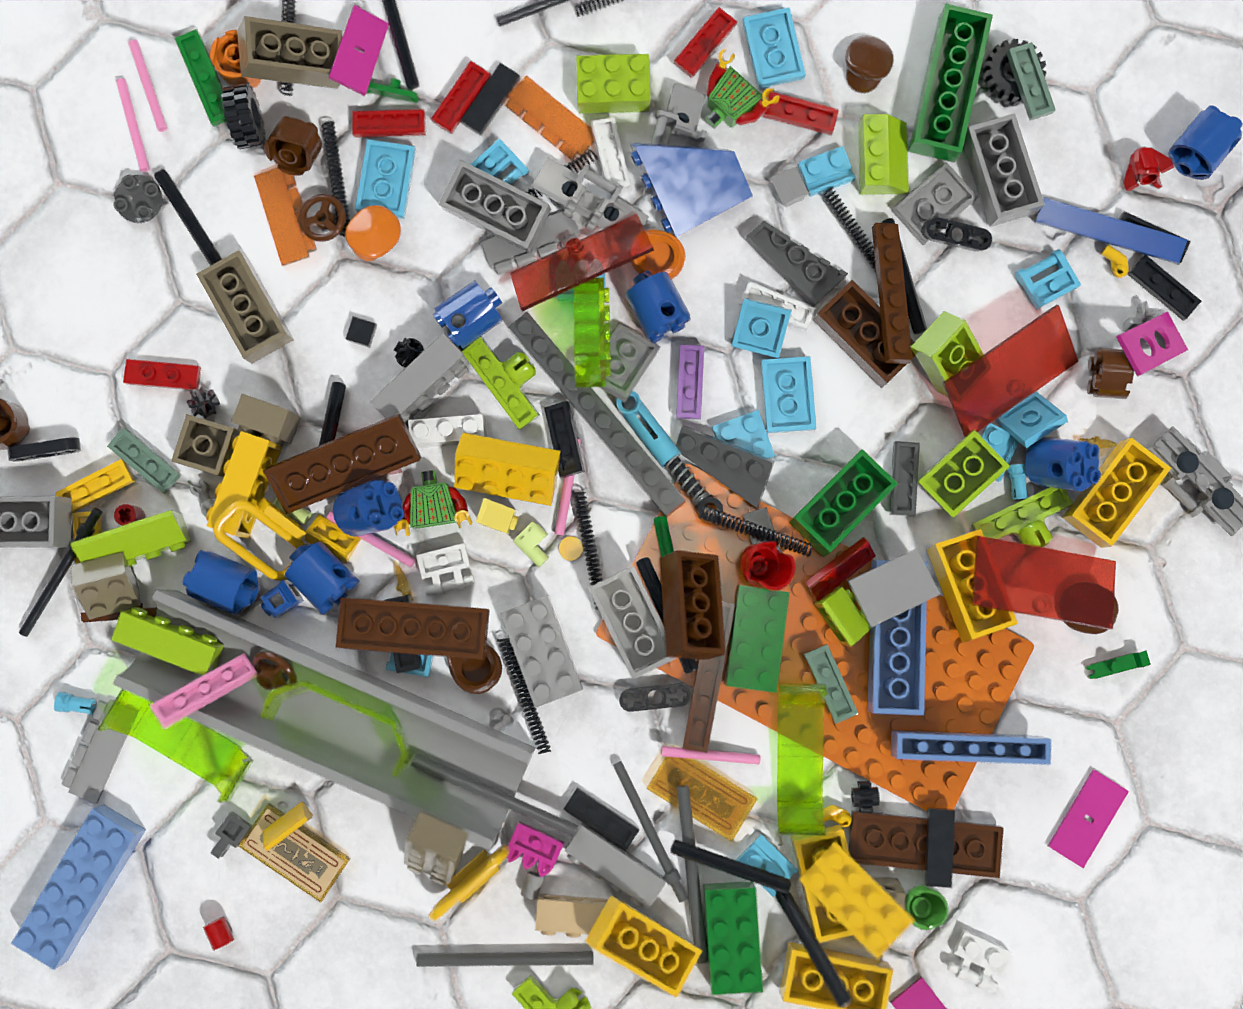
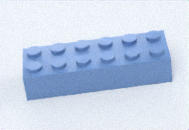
M891 560L871 561V570ZM927 601L870 627L867 711L882 714L924 715Z
M104 804L91 809L11 944L53 970L66 963L146 829Z

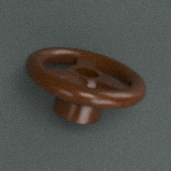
M317 194L310 197L302 205L299 212V225L302 232L308 238L318 242H325L335 238L342 231L346 221V213L342 203L334 196L328 194ZM322 201L320 211L315 216L306 218L309 208L315 203ZM330 204H333L338 211V222L336 217L329 211ZM326 216V220L321 222L322 218ZM317 225L321 230L329 233L316 234L308 227Z
M261 651L254 656L253 667L257 671L256 680L261 687L266 690L274 688L279 691H290L295 688L297 684L296 674L289 663L282 657L269 651ZM261 659L271 660V661L277 663V665H274V664L269 665L268 663L262 661ZM283 670L289 678V683L287 684L282 677Z

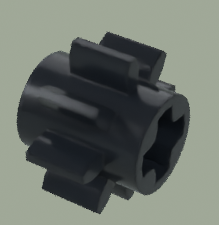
M404 338L402 342L398 341L394 348V351L397 352L395 355L396 361L399 365L406 368L424 351L423 345L414 338Z
M200 387L195 392H190L192 400H187L186 402L188 407L192 408L193 416L199 414L206 419L207 416L216 414L215 406L220 405V401L215 397L216 394L213 389L207 391Z
M857 781L858 788H851L852 806L859 807L861 813L873 812V806H879L880 803L878 787H872V783L869 781Z

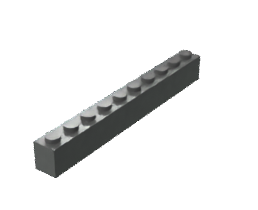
M526 312L512 323L509 329L513 336L662 514L668 517L685 503L684 497L532 316Z

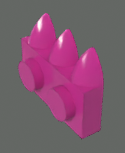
M519 821L508 845L510 852L507 859L509 862H513L523 853L522 862L525 870L531 868L539 860L538 871L542 877L553 869L564 841Z

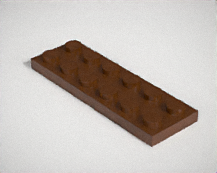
M400 413L271 465L265 468L263 473L287 515L418 462L422 457Z
M341 597L335 648L485 660L490 609Z
M852 810L848 850L850 857L858 864L925 871L927 818L874 812L861 813V811ZM955 821L953 874L1000 878L1004 827Z

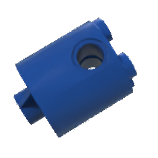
M1210 105L1198 114L1169 150V158L1172 160L1177 171L1182 175L1198 180L1208 179L1241 140L1242 131L1240 128L1243 126V123L1239 118L1230 117L1226 113L1221 112L1216 106Z
M645 271L633 279L635 285L625 293V297L647 339H650L651 343L660 341L665 337L664 334L672 331L674 334L686 327L685 323L691 320L690 313L668 272L664 271L652 275L651 271Z
M474 280L435 307L436 312L433 316L442 328L447 326L451 332L447 335L456 347L461 346L463 349L503 321L496 310V307L501 305L502 301L492 287L483 291ZM456 316H462L466 322L463 327L457 328L452 325V319Z
M1043 437L1028 449L1025 459L1026 474L1030 481L1036 485L1084 491L1100 480L1101 474L1098 470L1099 447L1088 441Z
M382 480L371 481L341 492L333 505V516L338 528L345 534L353 537L388 530L395 526L398 521L402 520L404 516L402 501L396 486L392 482Z
M323 542L298 547L290 555L291 565L284 575L322 615L326 614L334 606L333 603L338 606L341 597H348L345 592L352 590L360 582Z
M200 550L195 558L196 564L191 572L188 571L185 574L182 585L187 587L186 592L188 596L233 615L239 614L245 607L254 603L259 592L257 571L211 551Z

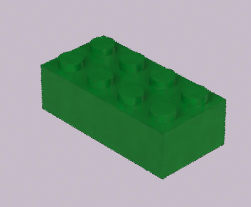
M861 449L789 523L825 557L838 546L898 483Z
M742 585L737 586L724 685L777 693L790 592L771 591L764 588Z
M754 882L703 884L711 994L726 995L763 992L757 894Z

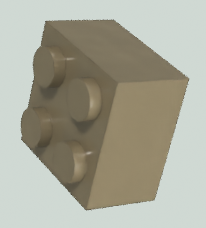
M241 394L231 422L239 425L237 430L260 437V434H262L261 438L282 446L283 442L292 444L301 417L288 409Z
M186 414L171 462L224 477L225 463L228 459H231L234 451L232 450L233 441L236 436L240 435L241 431Z
M123 552L71 565L72 587L89 620L141 606L138 583Z

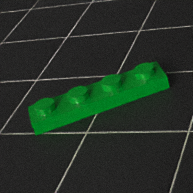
M195 29L176 37L175 41L210 123L215 127L226 122L225 110L222 106L223 87L199 31Z

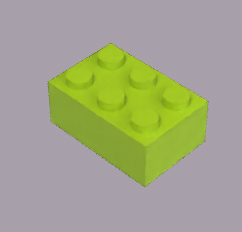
M649 54L576 56L579 114L650 112Z
M943 311L911 346L937 392L956 402H959L991 367L966 320L946 311Z
M972 430L920 477L918 482L954 518L1010 466L975 430Z

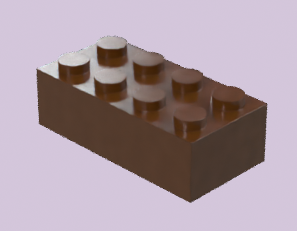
M853 280L838 292L814 317L813 321L881 388L907 365L885 363L880 307ZM911 338L912 346L915 343V341Z
M676 550L661 557L660 569L666 657L710 660L725 655L726 647L718 555Z

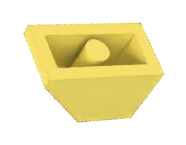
M484 498L476 522L482 526L509 534L510 530H515L519 517L515 516L516 510Z

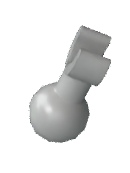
M1144 301L1137 307V315L1128 318L1124 322V331L1126 332L1143 324L1145 319H1149L1157 313V309L1145 314V306L1148 301Z
M202 480L200 481L203 486L202 494L193 487H190V492L201 500V513L206 517L210 507L214 506L215 500L211 499L208 494L210 491L209 484Z

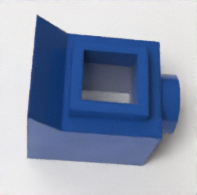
M282 580L276 587L260 597L263 601L261 607L268 616L273 615L274 618L281 617L304 601L301 596L294 594L290 588L293 584L289 580Z

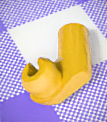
M1107 244L1102 250L1101 255L1110 260L1112 274L1115 277H1125L1128 273L1127 257Z
M829 805L813 814L818 826L829 820L840 824L841 827H848L852 822L850 813L836 805Z

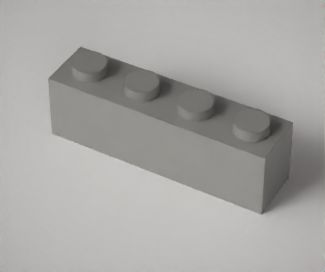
M583 822L566 846L565 852L568 853L567 857L578 865L582 862L589 867V873L598 879L604 877L610 881L609 886L619 893L624 891L631 896L630 900L639 907L645 905L650 909L666 884V879L663 875L629 852L624 851Z

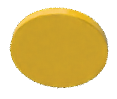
M566 537L559 544V553L565 560H577L583 553V544L576 537Z

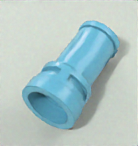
M1025 464L1009 465L1010 467L1007 470L1009 473L1008 478L1011 480V499L1028 498Z
M59 692L54 701V710L56 712L69 713L73 711L92 715L96 707L92 706V704H96V699L76 697L73 694Z

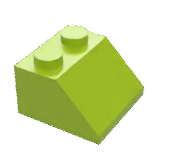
M838 587L814 603V605L840 643L845 646H852L871 628L862 611L858 610L853 603L856 599L848 588L844 590L843 587Z

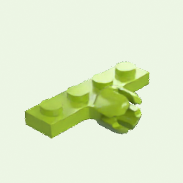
M479 337L462 351L519 430H522L540 415L522 391L523 384L536 375L534 365H530V359L524 353L516 352L506 361L501 362L482 337Z
M1050 487L973 523L972 528L974 531L981 529L987 545L1014 534L1018 537L1025 551L1033 552L1038 547L1046 546L1052 540V535L1045 524V518L1072 506L1074 503L1066 489Z
M532 974L512 992L513 997L524 1009H591L590 1002L586 996L579 1001L578 996L583 992L578 988H571L560 998L555 999Z

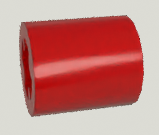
M122 504L116 508L114 519L119 525L124 526L145 519V513L138 506Z
M224 916L203 927L213 951L235 940Z

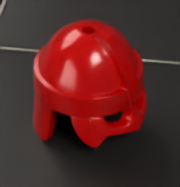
M774 541L750 545L743 551L741 572L746 582L754 587L771 591L781 590L788 586L794 577L796 568L794 558L791 555L780 553Z

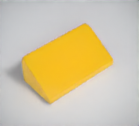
M320 514L305 531L307 534L304 538L310 544L323 542L344 564L349 561L361 541L359 537L345 534L338 528L337 524Z
M304 802L297 804L263 830L262 837L265 850H270L313 818V814Z

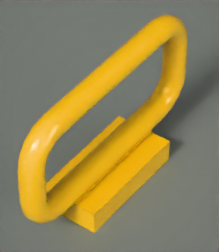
M265 497L257 503L258 507L249 501L240 500L233 502L214 523L213 532L215 538L267 577L275 581L287 579L284 575L291 563L284 570L276 571L226 535L224 527L238 511L243 510L250 513L296 549L306 545L301 539L307 533L299 523L286 515V513Z
M503 844L491 855L483 849L453 876L450 884L446 883L450 891L434 905L429 912V919L431 921L438 920L458 901L463 903L500 870L501 867L499 865L509 855L510 847Z

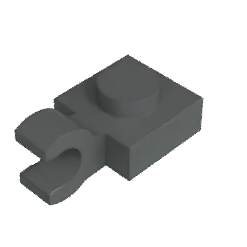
M230 812L215 833L221 839L212 849L211 854L219 859L226 854L230 845L237 848L252 828V825L236 813Z

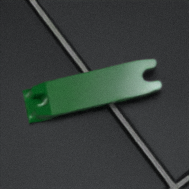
M371 77L366 93L418 103L419 99L416 92L400 89L401 81L395 78H391L389 86L374 83Z
M1147 650L1092 663L1087 665L1085 669L1093 670V674L1088 675L1089 679H1098L1127 670L1151 665Z

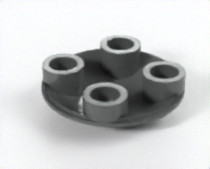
M126 175L122 178L115 191L113 205L115 210L124 219L133 223H144L150 221L159 213L163 201L162 192L158 184L147 176Z

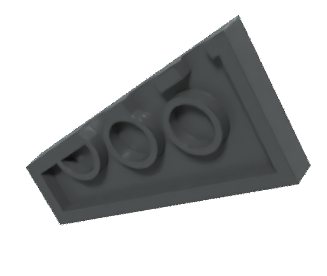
M765 221L759 224L745 239L812 307L818 304L848 275L844 270L841 269L839 271L831 266V262L823 257L820 259L809 252L810 249L804 245L796 244L790 240L788 235Z
M683 426L676 446L681 451V455L757 508L761 502L775 461L690 427Z

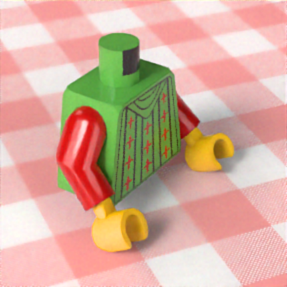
M727 49L719 52L718 59L720 63H717L713 69L706 91L708 97L707 106L712 112L705 120L714 129L722 121L731 128L736 125L742 126L754 123L769 109V104H776L779 101L778 95L771 101L769 100V94L774 89H766L761 94L734 68L730 66L727 69L726 65L732 63L735 59L734 53L731 54L728 61L724 59V53Z
M436 470L421 472L423 486L413 487L411 493L407 494L402 504L404 516L394 526L395 535L398 536V532L401 529H405L406 536H409V524L413 529L457 523L458 527L462 528L461 522L463 520H468L469 525L472 524V520L468 513L465 498L456 488L450 487L449 484H437Z

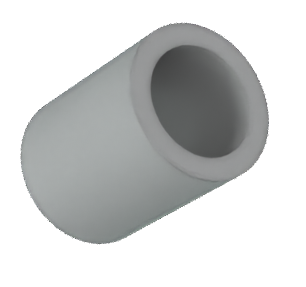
M528 871L521 895L537 900L544 876L541 877L539 873Z

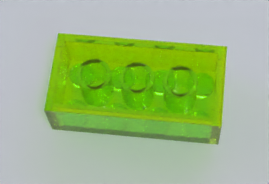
M574 278V367L576 387H606V377H611L610 342H605L610 341V323H605L610 322V304L605 305V303H609V288H604V278Z

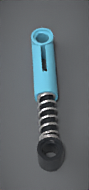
M632 391L628 399L636 402L632 409H625L622 406L624 402L617 398L616 405L619 413L625 418L662 468L666 466V469H670L671 476L677 478L676 482L682 485L681 489H685L687 496L692 498V503L695 504L694 508L698 512V516L702 508L707 505H713L718 511L723 513L722 503L717 498H714L712 494L710 495L709 492L704 491L705 487L700 486V480L694 478V473L691 474L688 470L689 467L684 465V460L679 458L681 451L648 410L639 395ZM638 415L642 418V420L646 423V425L652 432L649 433L647 431V429L637 418ZM703 517L700 519L706 524H713L712 521L708 522V518L705 521L703 520Z

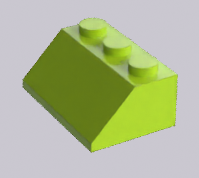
M863 114L858 124L860 195L908 194L907 123L889 114Z

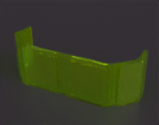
M299 681L297 685L293 683L269 692L263 704L264 709L260 717L271 721L274 720L283 700L311 690L392 726L401 755L391 776L400 778L403 770L407 769L413 755L405 733L401 731L402 726L399 725V722L357 703L353 705L348 699L308 681Z
M779 683L777 734L778 834L826 836L823 817L825 696L828 694L826 684Z
M121 689L97 730L104 731L110 729L136 738L213 784L221 794L218 799L219 803L229 802L254 761L241 749L242 747L210 727L187 717L163 729L150 708V705L154 702Z

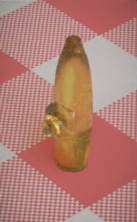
M1099 436L1078 438L1079 441H1088L1091 444H1096L1099 448L1117 446V443L1100 439Z
M396 566L398 582L396 590L400 591L403 596L411 595L410 586L403 570Z

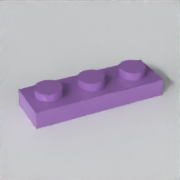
M680 345L676 418L701 419L704 346Z

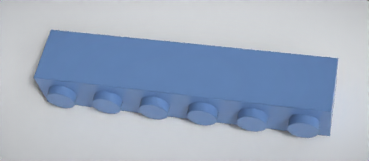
M891 730V756L896 759L1051 765V739L1033 735Z

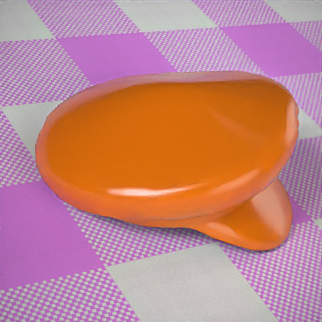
M372 205L361 209L350 220L346 227L345 237L348 245L357 257L364 261H373L393 249L400 238L401 226L397 216L391 210L384 206Z
M650 229L642 232L635 238L630 249L631 264L639 274L651 271L652 275L665 271L673 279L679 275L685 263L686 254L682 243L677 237L665 231Z

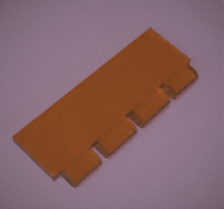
M527 75L508 95L510 100L506 103L505 107L518 117L525 111L526 113L522 120L536 132L544 126L545 128L541 131L540 135L555 147L562 141L563 143L558 150L570 160L574 159L577 154L579 156L580 154L583 155L595 142L589 125Z
M278 168L255 175L254 179L281 265L286 266L309 258V253L316 251L317 248L315 241L303 234L299 225L300 211L297 210L301 209L303 203L298 188H292L297 185L294 175L284 173Z

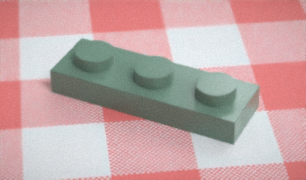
M1030 42L1009 49L1006 54L1029 121L1053 114L1056 109L1033 43Z
M122 428L107 446L162 493L166 494L181 476L177 470L126 428Z
M828 644L804 653L803 655L834 723L837 724L859 714Z

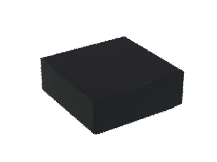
M352 317L346 340L370 348L377 324Z

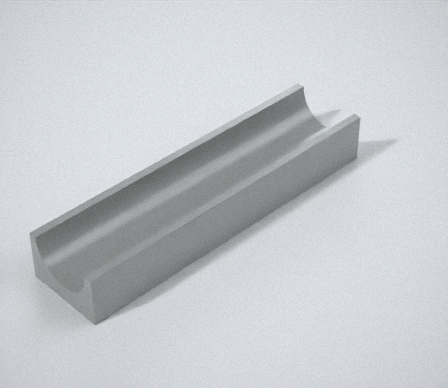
M156 589L152 597L157 603L156 616L168 618L171 620V624L178 627L179 625L191 627L194 629V633L201 636L203 634L212 635L217 638V642L224 644L216 668L245 653L253 665V658L258 652L269 651L287 661L297 677V684L290 691H279L274 688L266 690L259 685L255 677L186 716L187 718L416 819L420 811L468 832V842L486 850H491L509 809L411 766L415 754H418L515 797L536 747L226 611L194 599L178 590ZM140 652L134 662L124 672L116 676L113 685L155 703L202 677V675ZM261 659L262 661L268 663L269 665H271V664L277 665V663H275V662H273V661H271V660ZM283 670L282 677L287 684L289 683V678Z

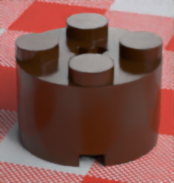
M283 116L266 141L264 149L270 162L273 159L278 164L277 168L290 175L300 176L311 169L322 149V141L315 124Z
M1099 348L1095 351L1094 356L1089 358L1088 370L1093 371L1092 380H1089L1087 384V394L1099 398L1127 399L1130 391L1126 390V386L1128 383L1132 384L1134 370L1123 349Z
M0 399V450H7L8 447L17 446L30 432V426L28 425V418L20 406Z

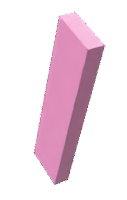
M245 653L151 704L150 708L163 729L250 681L258 674Z

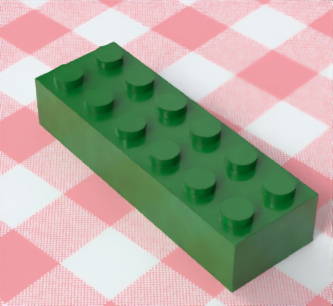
M945 4L938 17L908 152L954 163L961 155L993 14Z

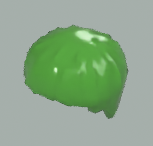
M921 884L910 889L905 895V911L915 920L912 923L913 926L921 930H930L942 925L948 917V903L938 889Z

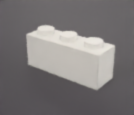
M483 414L408 420L409 433L417 448L458 445L462 432L487 437L486 418Z

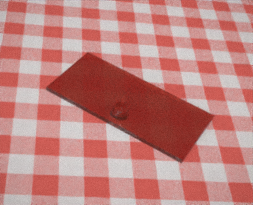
M638 214L581 240L572 238L566 242V247L510 272L520 309L523 312L654 251Z
M1056 304L943 382L964 437L972 430L980 431L1079 362L1060 306Z
M977 536L972 605L1112 630L1116 561Z

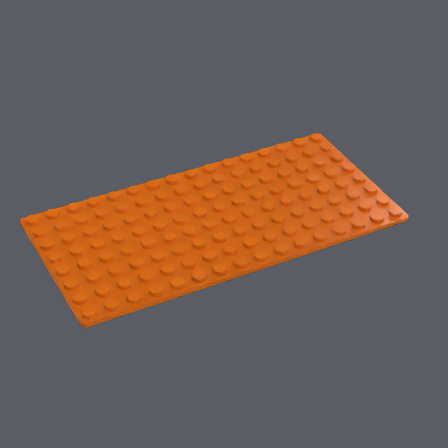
M685 464L686 467H689L688 470L691 474L694 473V478L700 480V486L705 487L704 491L709 492L710 495L712 494L714 498H717L722 503L723 513L730 514L731 517H739L741 520L743 519V514L767 507L773 529L776 532L784 533L785 536H793L794 539L797 538L809 543L789 523L792 519L789 515L762 501L756 508L708 473L691 464ZM675 481L674 487L684 497L685 503L667 517L673 550L718 555L722 602L735 604L738 585L754 587L746 582L741 572L743 551L752 545L749 535H745L744 532L740 534V529L738 532L735 531V528L731 531V525L728 529L726 525L722 527V522L718 526L717 523L706 524L701 521L698 512L694 508L695 504L692 503V498L687 496L686 490L681 489L682 485ZM707 505L708 508H712L713 510H715V509L717 510V508H716L715 506H713V505ZM660 511L659 514L657 515V517H659V516H664V515H663L662 512ZM653 523L631 567H635L658 614L636 565L638 560L644 557L650 558L661 583V553ZM839 543L831 553L823 557L812 546V553L807 557L806 554L803 556L802 552L798 554L797 551L794 553L793 549L789 551V547L785 550L783 546L780 548L781 553L791 555L795 560L796 568L794 577L789 585L778 590L790 592L777 693L724 685L730 642L729 636L717 700L927 812L928 808L954 809L977 762L896 759L891 756V730L992 734L1034 649V644L1007 629L962 643L945 597L938 595L927 601L924 715L871 713L867 711L869 631L854 645H842L814 605L817 600L812 596L805 584L808 579L850 547ZM808 545V550H807V553H808V554H809V551H810V545ZM871 561L836 588L843 587L844 590L848 588L853 594L847 581L870 571ZM857 600L853 602L857 609L861 610ZM603 619L596 635L600 639L616 646ZM825 644L829 646L859 713L837 724L834 723L803 655ZM679 658L657 668L694 688L697 670L686 674Z

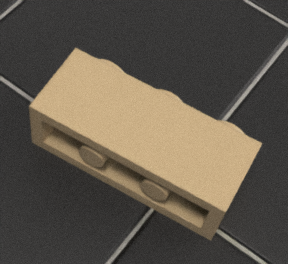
M539 894L535 931H541L542 935L549 936L555 935L556 932L566 933L568 937H580L581 934H589L608 899Z

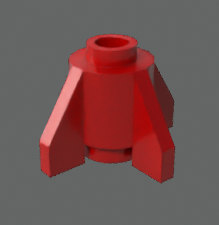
M1150 147L1136 149L1130 156V162L1123 181L1125 190L1129 192L1138 187V181L1142 185L1153 184L1157 189L1161 188L1162 184L1159 174L1174 168L1172 160Z

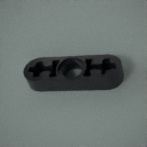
M939 217L927 220L922 226V234L929 241L976 252L986 250L992 244V235L984 228ZM936 224L937 229H946L945 233L938 232L933 235L934 231L930 229V226ZM954 228H959L962 231L963 236L959 242L952 238ZM980 236V238L984 240V243L979 244V242L976 240L968 239L969 237Z
M62 438L8 447V459L12 462L77 453L81 451L80 438Z
M682 683L629 688L621 693L619 703L628 712L681 707L689 703L691 691ZM669 688V694L677 692V688H681L683 692L687 693V696H684L681 702H678V699L675 697L669 698L671 703L665 704L666 693L664 689ZM653 690H657L662 694V701L656 705L648 701V694ZM645 691L644 701L646 706H641V701L634 702L633 707H629L628 703L623 702V699L627 698L628 693H632L633 697H641L639 692Z

